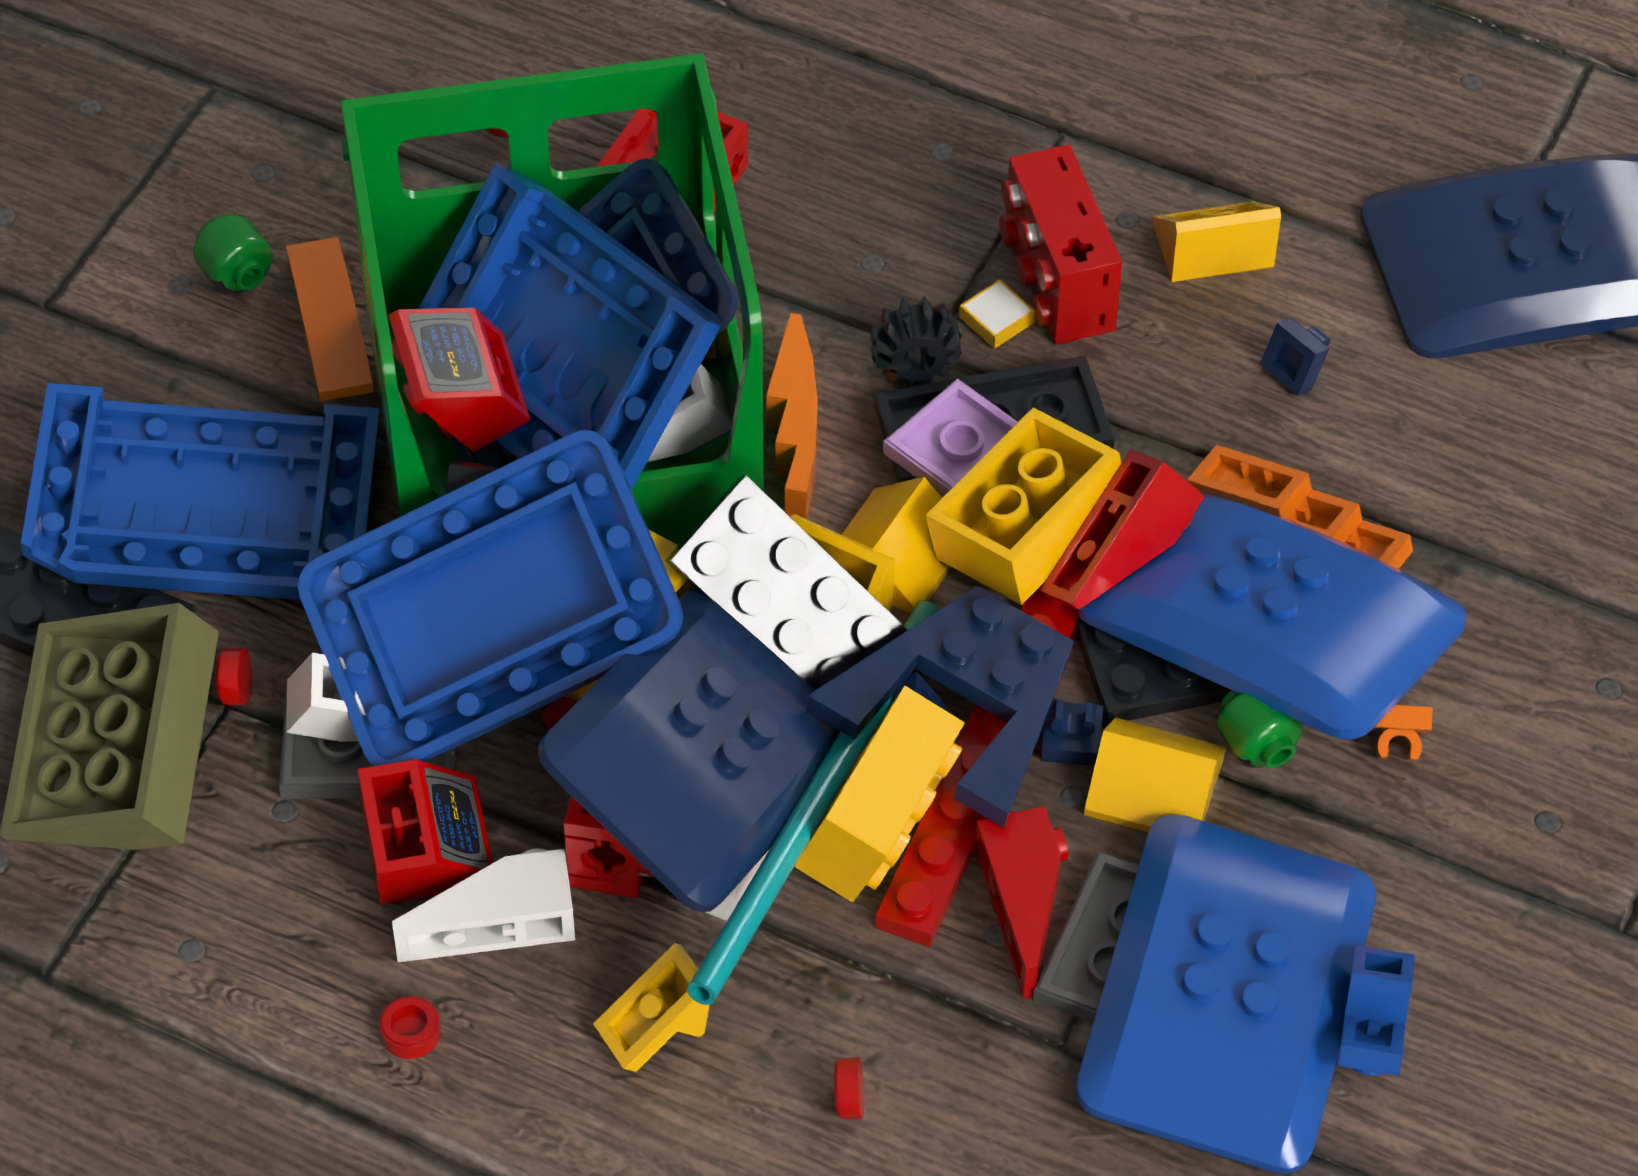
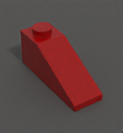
M1130 450L1040 591L1052 599L1080 610L1174 545L1183 530L1191 523L1194 513L1205 496L1165 462Z
M1045 806L1010 813L1004 828L988 818L977 820L975 854L1023 999L1034 996L1059 886L1061 862L1068 860V849L1063 830L1060 826L1052 828Z

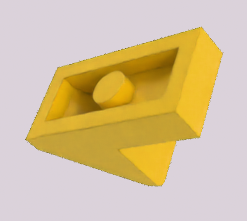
M674 943L593 1023L623 1069L637 1072L677 1032L701 1037L705 1033L710 1005H703L694 1001L687 992V986L698 968L681 944Z

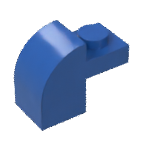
M1355 945L1338 1053V1066L1352 1068L1354 1071L1367 1076H1379L1382 1074L1399 1076L1403 1057L1405 1024L1413 983L1414 954Z

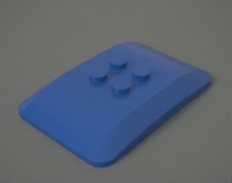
M590 430L573 432L313 559L304 567L298 581L301 602L322 653L326 656L329 670L340 697L347 707V714L362 751L373 766L414 759L426 761L518 719L602 678L625 653L639 655L666 645L677 636L683 621L681 604L616 453L605 437ZM339 657L343 658L347 669L343 668ZM355 691L358 694V697L360 699V702L366 715H363L361 712V709L355 697Z
M1201 492L1205 498L1194 513L1191 523L1183 530L1174 545L1080 610L1076 609L1080 619L1093 627L1234 692L1246 693L1255 697L1273 710L1340 739H1355L1369 733L1456 641L1466 627V611L1460 603L1398 568L1339 540L1286 518L1206 492Z
M1170 814L1156 820L1152 824L1146 838L1076 1080L1075 1095L1079 1105L1087 1113L1099 1119L1274 1173L1289 1174L1303 1168L1307 1164L1315 1146L1340 1049L1355 945L1365 946L1376 901V888L1372 879L1365 872L1353 866L1188 816Z

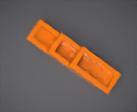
M338 237L286 246L288 264L295 287L307 352L320 402L373 393L374 386L362 331Z
M790 313L766 394V429L778 431L775 441V475L787 477L785 485V513L789 517L796 514L808 520L816 478L818 399L813 356L801 314Z
M1216 445L1187 479L1199 492H1206L1286 518L1361 550L1398 569L1413 552L1409 534L1362 520L1358 503L1313 490L1309 473Z

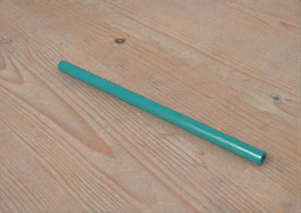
M928 601L918 602L904 627L908 630L939 611V608ZM895 693L855 739L841 731L687 986V992L694 1001L703 1005H710L716 1000L878 723L894 699Z

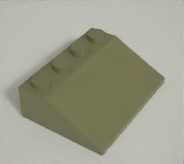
M180 603L40 623L0 836L6 840L128 850L183 845L219 631Z

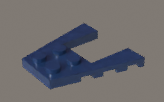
M976 586L812 692L808 698L806 711L855 739L913 670L917 669L1006 721L1007 724L958 782L954 794V799L1004 828L1069 660L1074 641L983 588Z

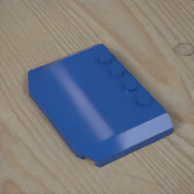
M498 163L494 164L418 308H476L504 333L531 420L496 439V441L520 459L573 432L581 430L595 431L605 437L613 447L631 490L722 326L716 314L551 191L525 175L512 170L510 167Z
M47 383L21 538L22 556L74 583L301 600L298 591V581L304 567L313 559L367 533L380 423V408L324 404L323 417L108 401L104 400L103 387Z

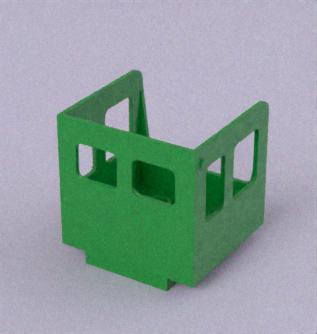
M704 53L341 100L345 138L340 139L343 161H348L367 317L399 517L444 496L449 463L454 459L461 460L451 439L443 434L436 421L426 413L418 414L407 400L404 384L408 383L404 368L398 362L392 350L391 340L395 336L389 314L398 309H418L485 183L478 182L418 191L408 190L401 185L398 160L399 146L403 142L414 138L491 128L501 129L508 135L510 168L541 184L578 211L634 162L569 171L555 170L550 166L548 129L550 125L561 119L635 109H650L656 113L657 152L649 159L659 162L668 171L733 285L735 278L742 312L743 348L735 313L732 321L715 338L716 358L706 359L701 362L704 368L721 384L733 418L731 430L688 453L647 462L632 489V493L648 529L679 545L739 476L747 475L764 492L763 334L761 310L717 115L715 93L711 88ZM714 192L716 205V225L714 217Z

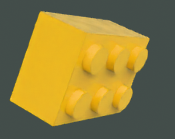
M1033 407L926 514L936 558L1014 602L1023 605L1047 580L1122 464L1120 453Z
M904 686L878 723L794 867L852 903L866 885L876 890L890 866H894L911 838L909 833L915 823L921 820L937 793L934 790L942 777L945 778L962 751V748L953 742L962 729L964 722Z

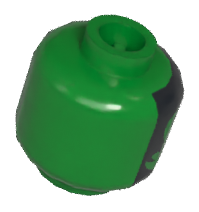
M220 215L208 220L200 228L193 248V256L197 265L214 287L224 293L236 294L257 287L263 281L272 265L273 252L269 243L252 221L242 215Z
M1231 691L1225 696L1220 706L1221 711L1218 716L1217 727L1220 735L1242 765L1249 768L1267 766L1273 769L1284 765L1295 755V746L1300 741L1303 732L1302 722L1273 710L1246 693Z

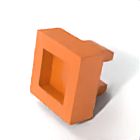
M1395 705L1372 729L1383 731L1375 745L1378 758H1388L1389 741L1393 737L1399 736L1408 742V760H1417L1422 752V742L1417 733H1427L1432 730L1433 707Z

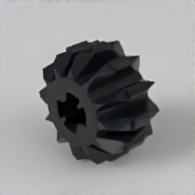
M924 295L916 305H910L902 297L898 310L883 308L882 315L880 316L881 321L872 324L870 332L872 360L876 363L877 368L882 369V373L888 382L901 379L906 388L911 387L915 381L922 380L925 384H930L935 375L949 378L951 364L960 362L962 353L960 325L956 322L955 317L950 316V311L944 303L931 307V303Z

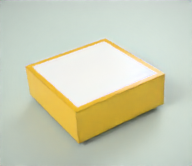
M998 280L961 304L959 318L993 349H996L1034 324L1035 310L1003 281Z

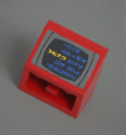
M476 308L398 309L389 314L395 336L391 340L392 350L396 359L404 368L408 383L404 384L406 398L418 414L426 413L435 420L447 438L455 437L472 452H475L531 420L504 333Z
M417 759L358 769L360 804L380 905L439 895L493 864L475 776Z

